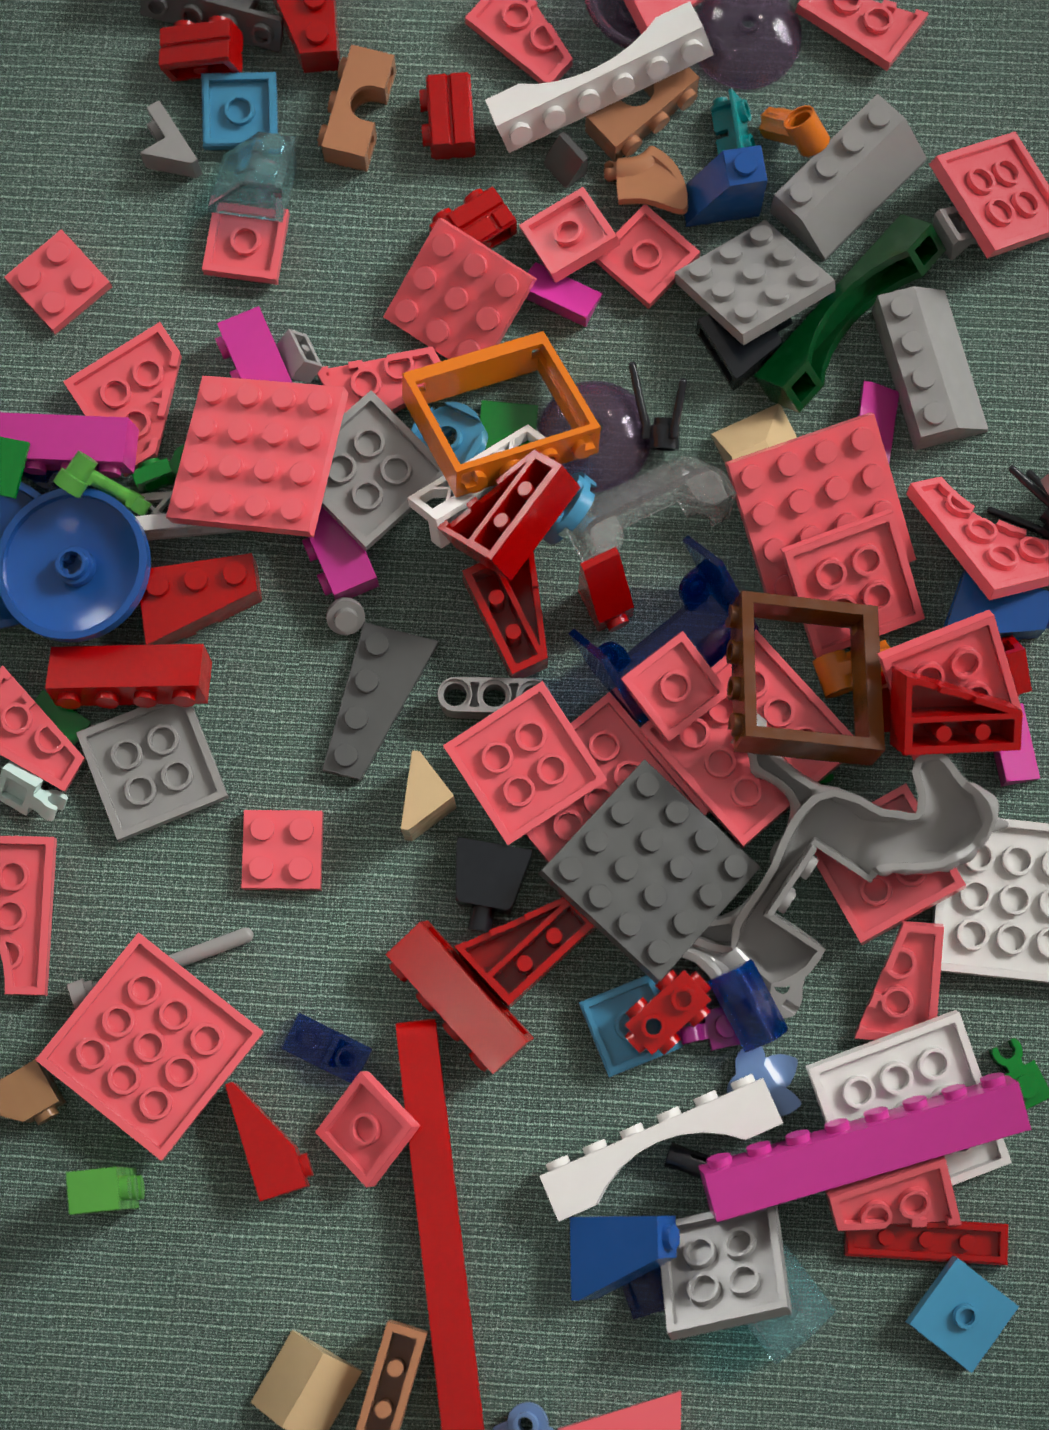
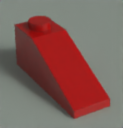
M616 547L580 563L578 593L598 632L608 628L609 632H613L626 626L630 622L629 617L633 616L634 604L623 564Z
M230 1082L225 1084L259 1201L264 1202L310 1187L308 1178L314 1176L308 1154L300 1155L299 1148L237 1083Z

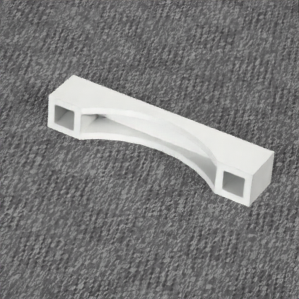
M689 1L656 17L629 47L594 69L555 82L517 84L485 101L496 128L508 152L511 153L713 56L714 53L704 27Z
M750 1074L730 1083L733 1091L718 1097L716 1090L693 1099L696 1107L682 1114L677 1106L657 1115L659 1124L644 1130L642 1123H638L620 1131L622 1140L607 1146L605 1139H602L582 1148L585 1154L584 1157L570 1162L568 1155L545 1164L548 1172L539 1177L558 1222L599 1204L608 1185L621 1168L638 1153L657 1142L678 1135L702 1132L726 1134L747 1140L783 1124L764 1078L755 1081L753 1074Z

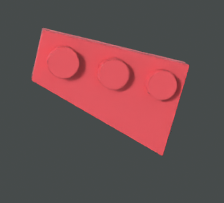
M800 0L795 10L797 14L886 71H888L925 23L929 14L916 9L915 13L896 8L897 3L889 0H883L882 3L873 0Z

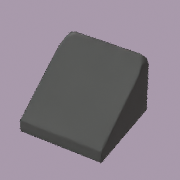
M563 131L559 134L545 157L544 165L564 188H569L587 174L588 156Z

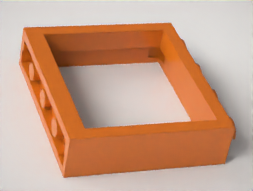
M544 331L402 373V399L455 497L477 493L485 488L498 485L495 480L534 449L560 464L577 459H585L599 452L601 427ZM538 370L572 430L460 464L428 404Z

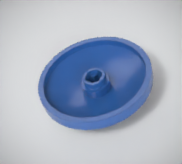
M62 488L35 498L13 517L0 540V596L6 608L18 622L39 636L50 640L68 643L83 642L109 633L133 613L148 585L151 570V554L144 529L134 514L121 502L95 489L86 488L80 498L74 497Z

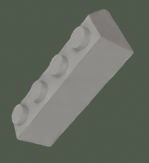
M877 94L830 139L829 144L824 150L814 155L774 194L770 213L818 257L825 261L926 162L927 157L906 119Z
M913 286L878 295L872 309V314L895 389L899 393L898 399L914 451L988 432L989 429L945 290Z

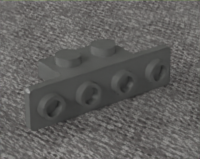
M140 0V14L142 16L172 24L179 20L202 23L208 22V19L212 16H224L231 19L242 31L243 43L279 52L282 47L284 19L280 16L255 10L260 0Z

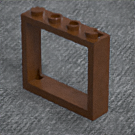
M742 590L734 603L728 605L729 616L725 621L726 627L731 628V640L727 645L726 661L732 665V676L729 678L727 685V698L732 700L733 712L728 721V729L731 730L733 736L734 752L872 766L885 751L881 664L877 654L880 652L878 606ZM754 618L850 628L855 736L757 726Z

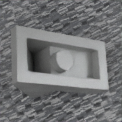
M158 100L146 107L151 122L146 125L156 143L140 153L145 167L193 178L201 176L202 171L198 159L161 102Z
M955 206L939 209L934 214L933 227L946 248L945 253L950 260H954L971 244L977 243Z

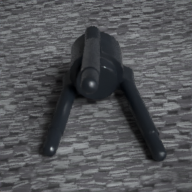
M630 362L631 382L641 424L640 439L649 440L648 449L678 451L680 439L679 424L687 380L681 378L679 381L672 418L656 417L654 418V424L649 425L637 366L635 362Z
M1011 465L1009 472L1047 506L1039 517V520L1044 523L1043 526L994 507H988L987 512L1049 540V495L1042 485L1041 479L1032 470H1028L1025 475L1017 467Z

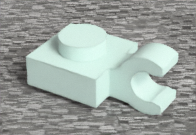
M9 761L2 768L0 774V801L24 815L34 810L42 818L53 821L57 810L63 811L65 809L68 797L58 790L41 789L43 779L12 761Z

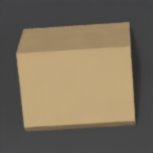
M412 750L401 823L403 837L408 841L415 840L457 808L452 792L422 753Z
M292 1330L253 1397L251 1404L286 1430H330L363 1371L297 1331Z

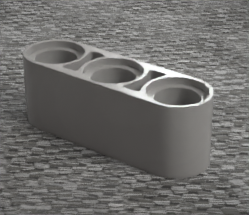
M451 677L444 680L439 686L437 693L441 710L448 717L484 719L540 683L541 680L534 678ZM458 689L466 694V700L463 704L451 706L446 703L445 696L451 690ZM493 690L502 692L506 697L505 701L498 707L488 706L484 702V696L488 692Z

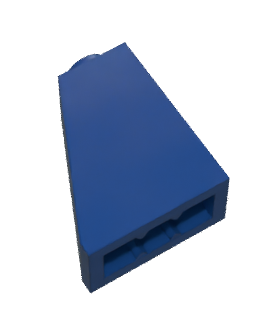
M761 145L723 150L686 184L688 196V211L684 214L686 227L760 216L768 181Z
M964 569L943 626H948L990 610L995 616L1001 638L1013 635L1017 640L1038 638L1046 628L1049 629V591L1038 588L989 601Z
M676 1216L570 1217L571 1301L599 1299L677 1258L680 1233L676 1225Z

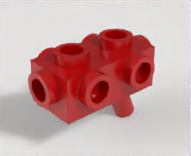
M672 969L655 985L659 992L649 1002L642 997L625 1012L630 1019L624 1025L630 1031L624 1037L640 1054L645 1049L652 1055L657 1050L663 1055L666 1054L681 1040L676 1033L686 1023H689L694 1028L711 1012L706 1006L711 1001L706 993L712 988L696 971L689 976L685 970H682L677 975ZM655 1018L660 1021L661 1029L658 1033L650 1034L647 1032L645 1025L649 1019Z

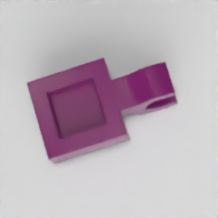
M737 1004L710 1009L711 1012L703 1019V1024H697L694 1028L692 1026L683 1027L678 1031L682 1045L708 1040L710 1051L751 1042L744 1010Z

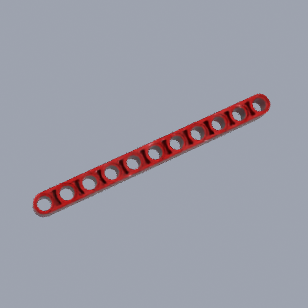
M436 1018L396 1023V1036L405 1110L421 1125L409 1140L441 1427L442 1430H485Z

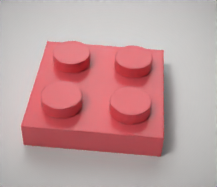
M584 187L519 225L526 240L555 283L621 245L616 233Z
M214 199L202 266L203 274L278 285L290 217L289 209Z
M644 204L616 232L621 245L597 258L594 262L644 306L650 309L675 283L674 272L698 259L700 251L649 206Z
M62 229L4 276L7 283L55 335L112 288L110 281Z
M684 631L679 632L619 679L666 742L672 740L727 697V688Z
M244 810L241 888L243 890L322 891L323 811Z
M360 1071L315 1133L365 1187H375L421 1125L369 1071Z

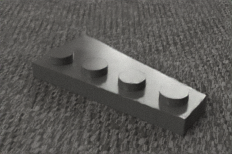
M364 622L323 765V772L362 781L385 741L388 731L394 721L397 720L404 707V703L422 676L429 659L438 648L439 641Z

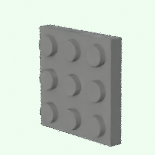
M766 220L674 272L675 283L742 345L747 344L835 292V279Z
M371 390L343 415L321 506L367 551L413 510L409 507L407 497L444 475L430 449Z
M157 704L152 708L139 707L76 732L116 839L119 842L229 798L193 706L179 707L174 704Z
M777 1205L720 1222L715 1220L711 1212L676 1219V1225L680 1233L677 1258L661 1265L666 1328L671 1340L792 1314Z

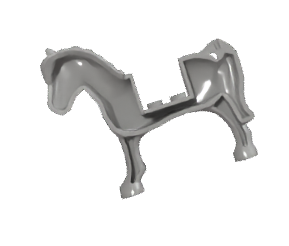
M757 713V726L767 727V720ZM747 753L751 773L755 777L773 784L787 797L790 804L789 821L772 864L759 887L741 906L729 913L717 916L681 958L695 962L710 977L721 993L757 1018L770 1020L790 1018L800 1008L805 977L811 973L826 949L810 935L777 914L776 911L785 913L796 896V889L792 887L799 876L806 880L819 861L817 859L818 856L815 855L817 848L871 883L877 875L887 877L892 873L912 875L931 874L938 871L949 872L958 865L969 863L973 860L977 852L987 843L991 833L1006 829L1009 823L998 817L999 802L996 796L979 785L968 782L950 758L944 754L920 755L915 759L912 775L918 793L917 812L908 813L884 809L862 796L838 787L822 785L795 769L780 756ZM789 986L788 992L784 994L777 992L775 987Z

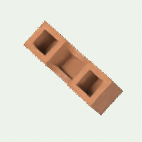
M351 45L348 57L341 58L338 68V79L341 80L338 91L333 90L331 92L328 102V113H331L328 125L322 124L318 136V146L322 147L325 162L368 171L377 140L375 123L358 118L354 112L361 104L366 102H377L387 105L397 72L394 55Z
M688 67L644 88L651 99L643 105L630 106L619 100L586 116L585 132L613 161H617V158H621L623 155L629 157L639 149L643 142L642 139L648 134L660 132L668 124L670 116L679 108L683 111L692 105L698 96L699 76Z

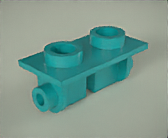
M732 88L728 89L730 100L726 97L716 98L713 100V106L710 108L714 133L720 135L728 132L729 134L727 137L716 140L718 155L723 150L756 146L754 137L748 131L747 122L751 121V111L746 99L742 100Z

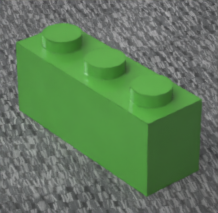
M109 1167L66 1172L69 1215L138 1209L139 1200H143L145 1197L144 1179L142 1175H137L136 1168Z

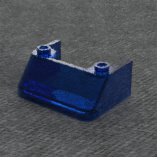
M689 535L682 541L696 567L684 576L679 585V597L684 607L627 653L617 642L609 641L596 647L575 628L568 633L592 672L627 713L641 726L649 721V719L622 682L621 677L681 631H684L710 667L714 666L726 655L727 645L731 640V628L726 627L725 621L729 616L728 605L734 603L740 592L723 561ZM754 620V631L757 629L759 632V628Z

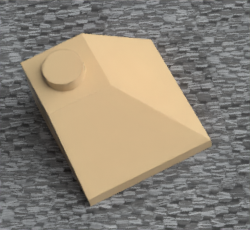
M779 404L711 434L724 463L797 438L782 406Z

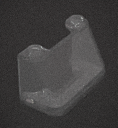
M683 455L596 496L579 525L573 531L566 527V531L581 562H584L614 547L619 552L623 544V528L677 502L686 518L693 515H702L709 519L713 527L730 518L737 493L723 470L695 456Z

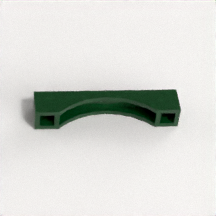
M900 214L835 286V292L829 294L820 302L760 368L754 377L770 401L800 413L824 386L830 359L840 340L851 326L875 304L877 296L893 292L903 285L923 277L946 251L931 223Z

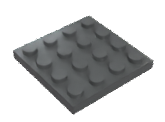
M644 759L539 872V875L657 984L761 867Z

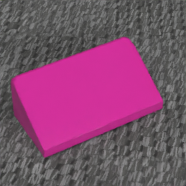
M535 262L528 273L537 278L526 299L586 327L602 297V293L569 277H565L555 283L546 268Z
M864 381L860 392L857 417L870 412L875 414L888 463H890L899 393L874 382Z
M1020 703L1024 716L1022 718L1021 750L993 751L1001 787L1040 779L1023 703Z

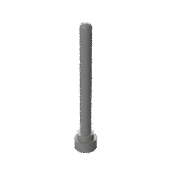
M241 928L168 956L184 967L252 941L254 933L250 928ZM80 979L67 984L75 1010L98 981L93 983L92 979L86 982L84 979Z

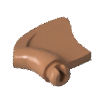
M649 146L637 156L617 158V161H606L604 163V178L607 181L617 180L619 205L646 204L675 214L683 215L687 213L688 196L684 178L673 160L660 149Z

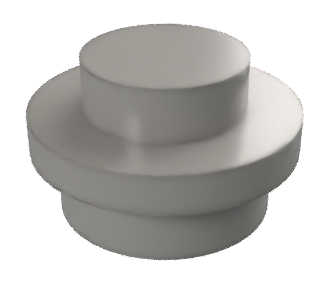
M338 598L327 609V624L337 634H353L360 630L365 622L364 609L358 601L352 598Z

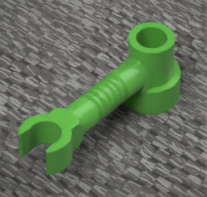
M79 450L67 468H61L53 480L56 485L77 498H80L88 485H91L101 492L114 497L140 516L145 515L152 505L144 500L145 497L138 492L126 488L94 470L98 463Z

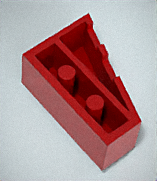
M273 0L277 12L284 19V27L303 72L338 71L340 54L336 0Z
M535 449L495 481L498 485L481 499L475 496L466 503L468 509L451 523L445 520L437 527L458 550L509 581L514 578L581 488L562 464Z
M534 551L511 581L481 563L462 570L463 583L509 677L526 678L548 668V655Z
M248 553L151 568L148 585L140 601L146 645L172 644L183 638L187 639L197 634V631L217 621L221 622L262 602L258 566L253 554Z
M892 666L890 745L903 755L1021 750L1023 715L1021 709L1004 699Z
M562 897L524 914V916L493 928L487 933L467 942H462L454 946V948L510 1009L590 935L596 927Z

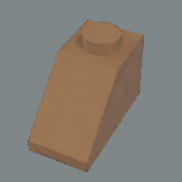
M36 1060L31 1061L0 1080V1116L27 1123L36 1121L37 1125H41L59 1115L57 1108L66 1103L50 1072Z

